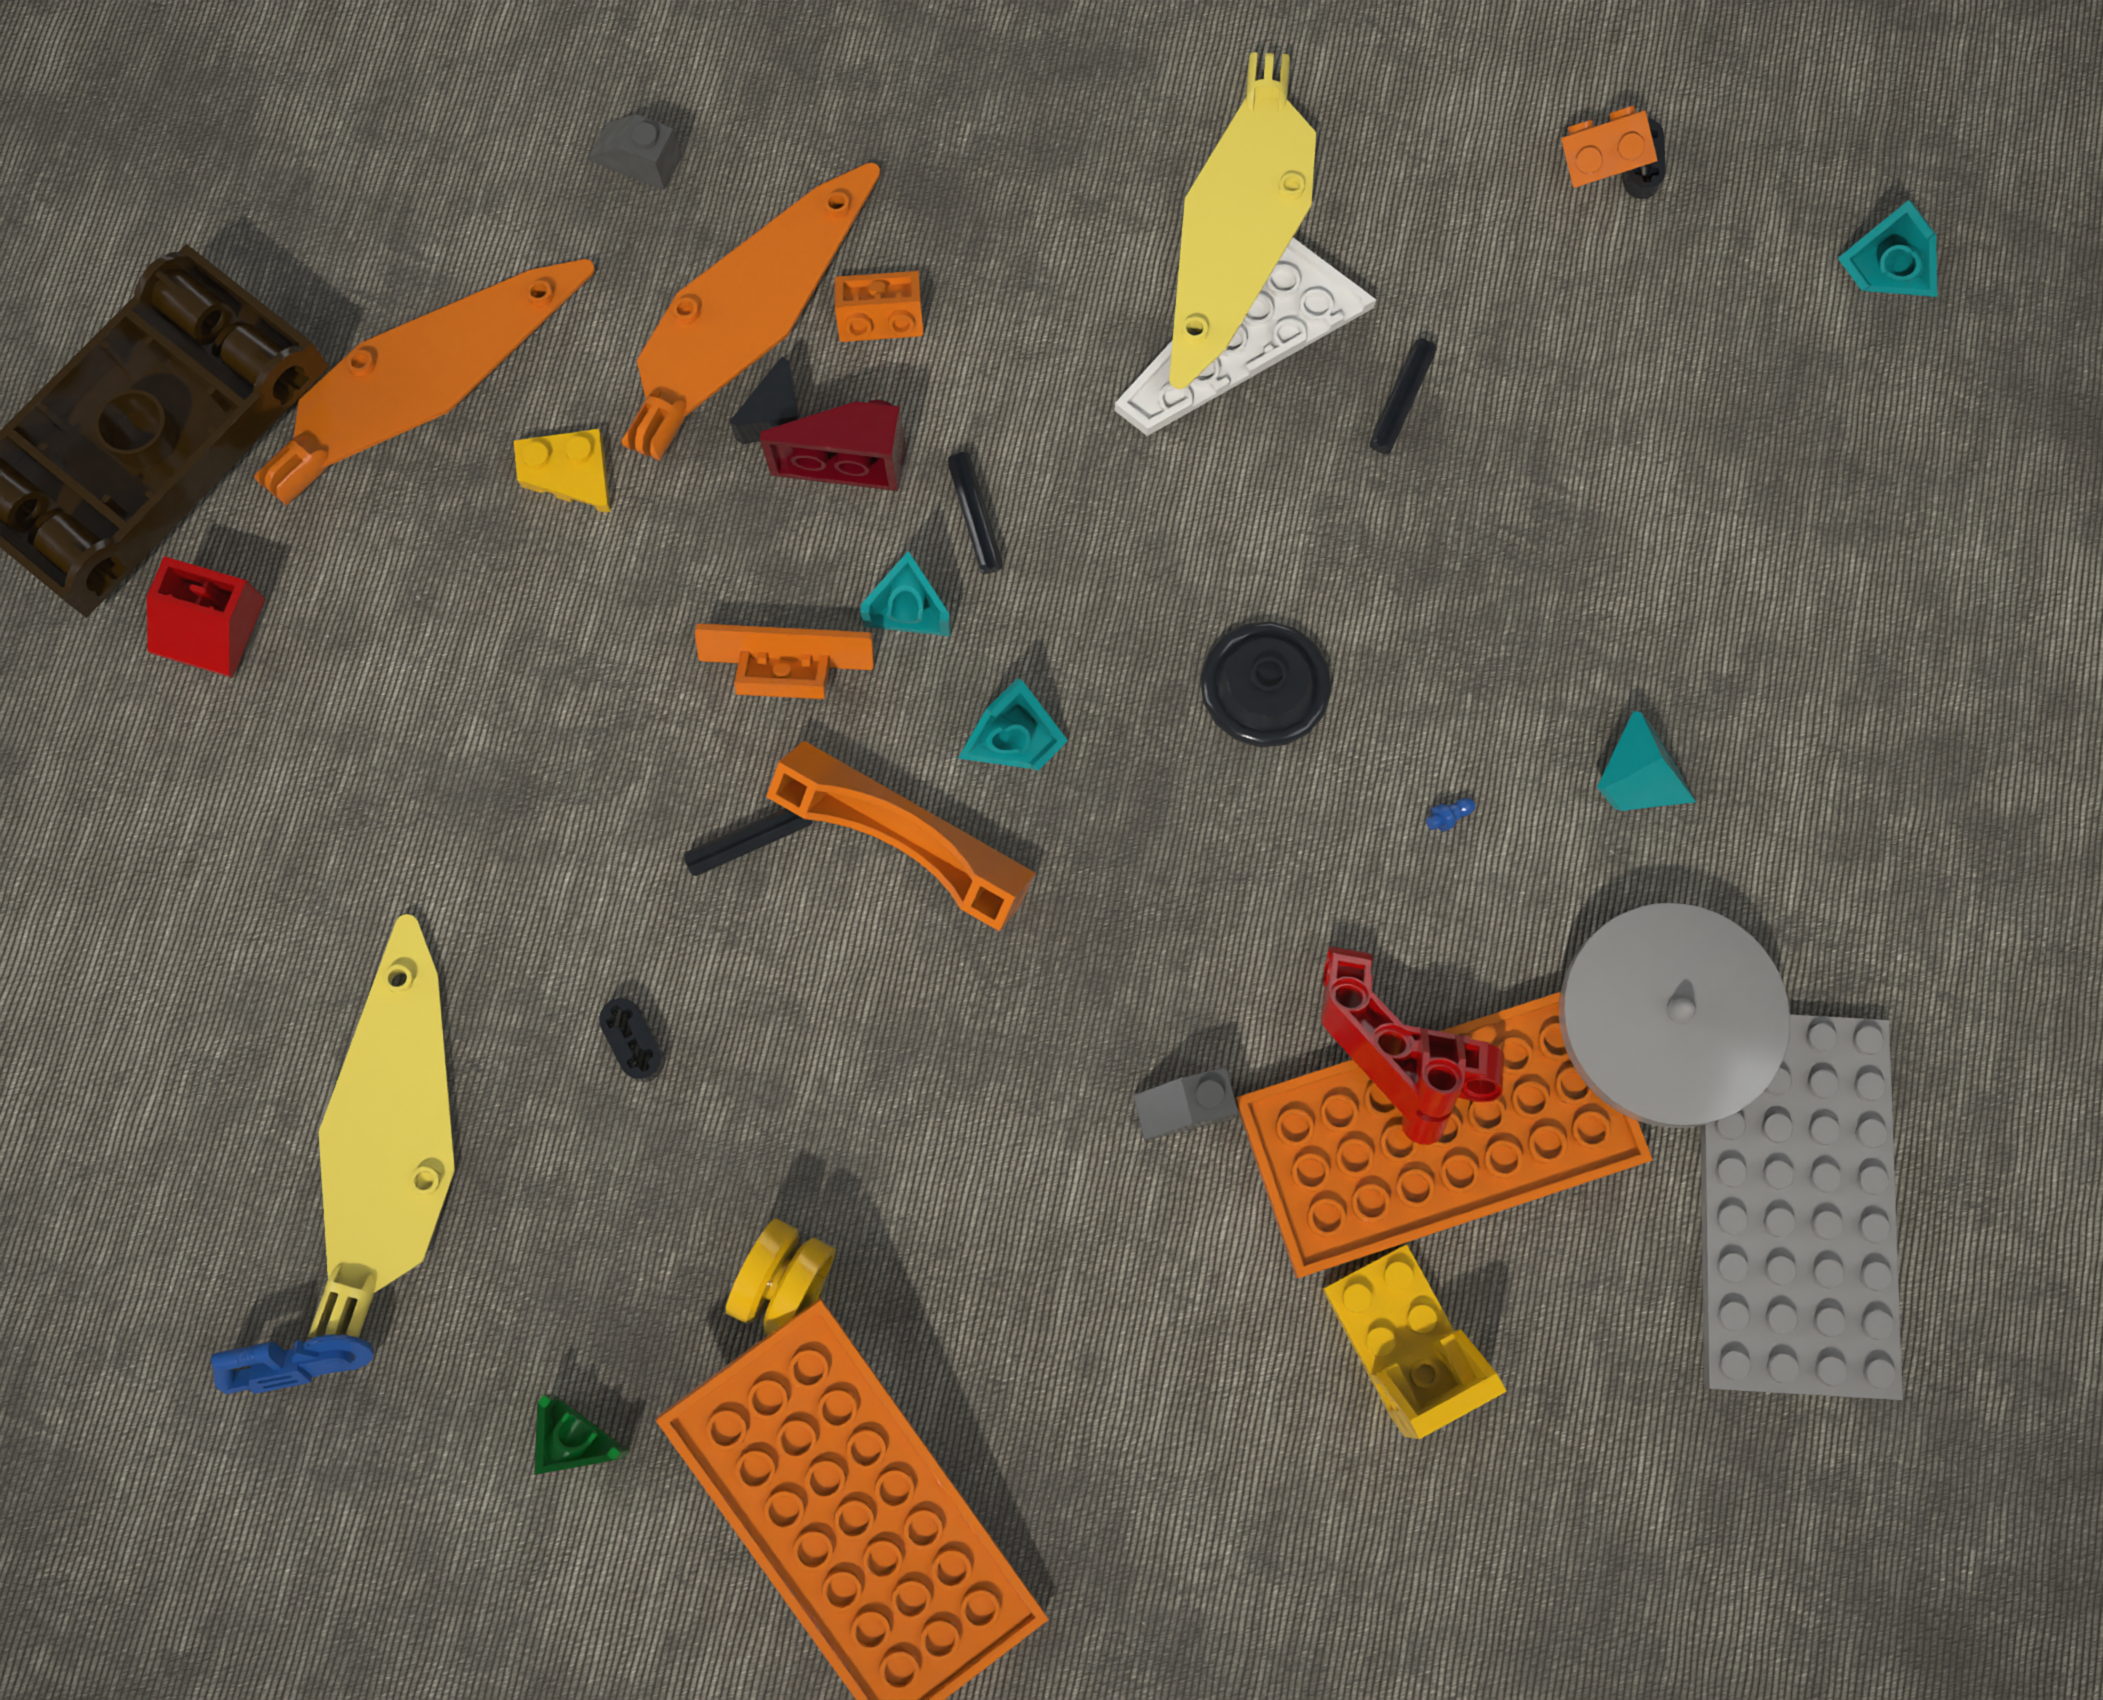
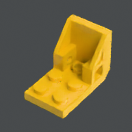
M1407 1244L1322 1289L1390 1417L1404 1437L1421 1439L1507 1392L1496 1371L1461 1329H1453Z

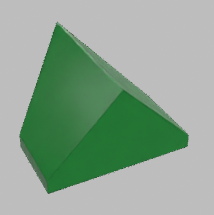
M555 1394L543 1395L537 1402L534 1475L624 1459L630 1451Z

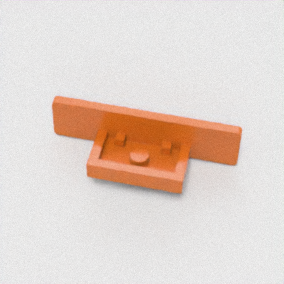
M701 623L697 624L695 628L697 653L700 661L738 663L734 681L736 695L825 699L830 668L872 670L874 667L873 634L870 632Z

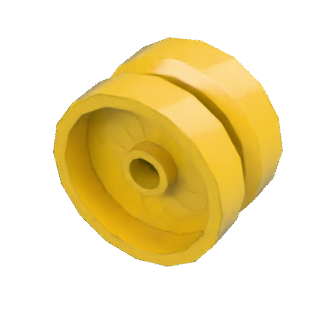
M774 1218L763 1230L747 1256L729 1294L726 1314L745 1324H749L757 1320L766 1310L763 1326L764 1333L769 1335L818 1299L834 1261L836 1248L817 1238H811L804 1242L796 1252L799 1244L798 1228L778 1218Z

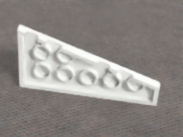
M1292 238L1227 349L1188 387L1184 389L1172 387L1169 382L1172 352L1171 341L1115 402L1114 411L1148 436L1373 309L1376 299L1295 238ZM1191 332V333H1189V334H1191V335H1199L1200 333H1199V332Z

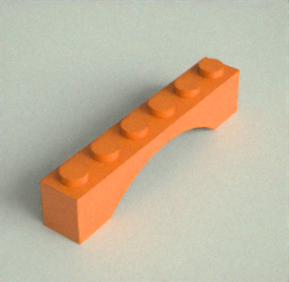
M806 741L801 742L778 762L766 795L770 800L803 819L849 827L874 836L898 848L932 873L949 891L961 910L999 932L1020 908L1036 874Z

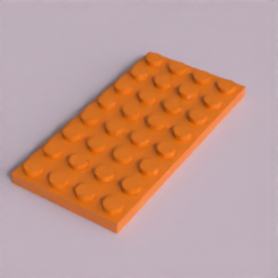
M1561 992L1440 1031L1488 1042V1044L1501 1049L1504 1053L1503 1093L1499 1099L1485 1103L1458 1098L1442 1137L1436 1143L1430 1145L1415 1143L1405 1135L1402 1129V1113L1353 1059L1235 1098L1242 1124L1296 1279L1653 1161L1639 1122L1616 1111L1602 1101L1584 1083L1575 1070L1567 1054L1560 1030L1559 999Z
M821 1297L656 1416L655 1421L856 1700H945L1049 1620L1046 1612Z

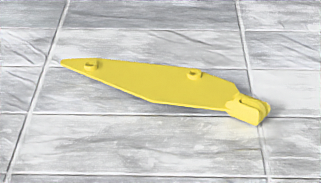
M1257 52L1250 53L1246 98L1185 197L1169 382L1176 389L1188 387L1227 349L1311 208L1316 132L1287 100L1290 68L1289 54H1282L1279 81L1272 80L1274 53H1266L1264 79L1256 81ZM1191 332H1199L1200 334H1199V335H1191V334H1189V333H1191Z
M409 914L400 916L395 922L319 1129L328 1281L308 1335L310 1338L322 1336L326 1325L325 1335H344L348 1326L346 1335L359 1338L374 1293L424 1262L455 1173L439 977L418 920ZM406 974L407 979L402 986H392V980L396 975Z

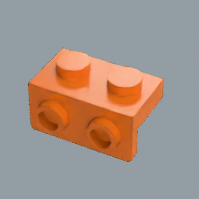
M1630 106L1610 113L1611 122L1594 127L1593 120H1588L1567 128L1569 136L1561 138L1573 189L1658 161L1646 110L1636 113L1635 106Z

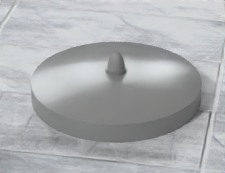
M1657 903L1638 907L1616 916L1591 935L1579 948L1566 971L1559 999L1560 1030L1564 1046L1575 1070L1593 1093L1607 1105L1634 1120L1646 1124L1668 1128H1690L1721 1120L1740 1111L1762 1094L1771 1083L1780 1068L1787 1049L1790 1032L1789 1004L1784 984L1772 959L1754 937L1741 926L1714 911L1702 907L1680 903Z

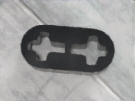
M1650 118L1647 119L1658 160L1657 162L1644 165L1645 176L1650 181L1643 182L1642 176L1637 175L1641 167L1622 173L1624 189L1629 195L1638 199H1647L1654 196L1659 190L1666 172L1663 128L1658 122Z
M617 998L610 1000L600 1012L599 1023L617 1061L626 1075L638 1082L654 1080L664 1069L665 1057L643 1012L635 1003L628 999ZM618 1010H622L626 1014L633 1013V1016L627 1020L633 1033L629 1037H626L619 1027H611V1024L616 1021L614 1013ZM636 1043L645 1053L650 1054L653 1052L654 1056L648 1060L650 1068L646 1071H643L638 1066L633 1068L631 1066L637 1060L632 1045Z

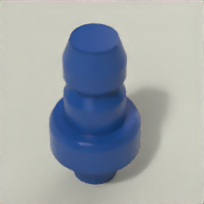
M1462 798L1456 801L1455 804H1439L1431 809L1432 816L1426 818V824L1430 830L1438 828L1445 832L1453 828L1456 821L1460 820L1461 817L1470 815L1475 810V803L1471 798Z

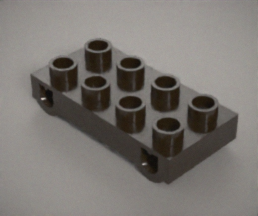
M187 243L178 252H171L160 256L140 276L134 290V297L0 430V548L87 618L319 378L329 365L310 340Z

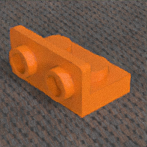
M919 271L835 277V313L839 340L841 342L922 336L923 320Z

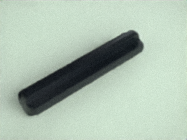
M1419 338L1415 341L1371 438L1370 447L1374 451L1385 455L1391 453L1435 356L1437 346L1434 342L1427 341L1424 338Z
M964 451L952 454L948 457V466L980 572L982 574L997 572L1002 569V558L971 456L968 452Z
M784 808L685 852L684 861L689 872L693 876H698L810 826L813 820L803 819Z

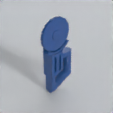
M331 1334L317 1336L307 1340L304 1344L303 1341L297 1340L293 1345V1349L285 1351L273 1341L221 1351L212 1355L211 1364L215 1387L222 1393L231 1394L250 1390L252 1393L257 1394L312 1383V1377L317 1378L319 1375L356 1370L372 1361L374 1348L370 1345L371 1343L358 1337ZM250 1366L247 1369L233 1371L235 1368Z

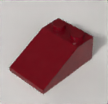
M877 399L870 400L868 403L855 401L761 431L759 440L771 476L898 491L906 446L900 406H893L887 401Z

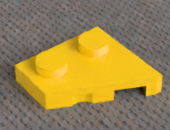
M599 429L514 441L517 480L521 487L539 493L549 492L555 495L556 498L571 503L573 500L590 504L595 506L596 510L604 513L611 512L603 436Z

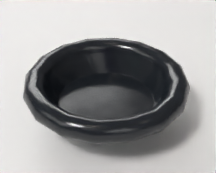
M1272 621L1247 623L1223 635L1207 654L1200 676L1203 703L1214 723L1236 741L1260 748L1288 745L1309 734L1325 715L1332 693L1329 665L1317 644L1298 629Z

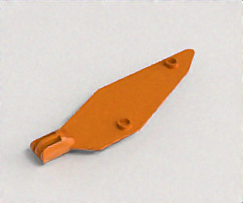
M866 163L815 187L675 295L637 359L645 401L622 438V445L632 451L637 450L640 454L652 456L653 459L661 461L689 413L788 337L878 181L881 172L877 164Z
M582 259L528 270L359 343L299 399L293 439L254 475L255 481L288 506L324 473L328 466L449 413L594 274V264L588 259Z

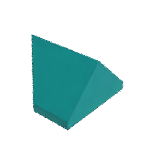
M1911 200L1906 201L1838 257V260L1861 291L1938 297L1936 232Z
M907 551L861 603L860 614L864 627L951 637L952 628L949 612L910 552Z
M1017 678L985 710L957 759L1034 769L1038 772L1068 740L1023 680Z
M1633 711L1598 783L1597 789L1615 810L1620 811L1695 803L1693 795L1657 732L1642 712Z

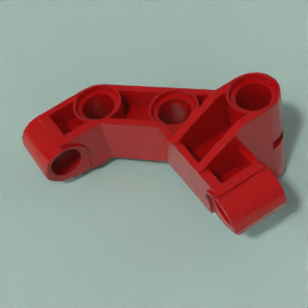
M1330 946L1323 974L1322 1024L1328 1033L1402 1113V1129L1410 1140L1421 1145L1436 1143L1443 1135L1458 1098L1485 1103L1495 1101L1501 1097L1503 1093L1504 1053L1501 1049L1488 1044V1042L1473 1040L1467 1036L1403 1025L1372 992L1373 975H1371V967L1374 959L1372 954Z

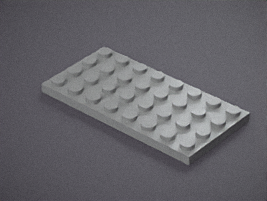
M1790 1014V1032L1784 1059L1767 1088L1752 1103L1740 1111L1721 1120L1700 1126L1704 1389L1903 1400L1889 1020Z

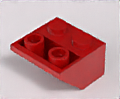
M164 556L147 594V651L155 656L233 679L266 599L247 580Z

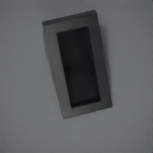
M781 357L730 420L735 439L741 444L760 442L761 431L800 419L794 379L787 359Z

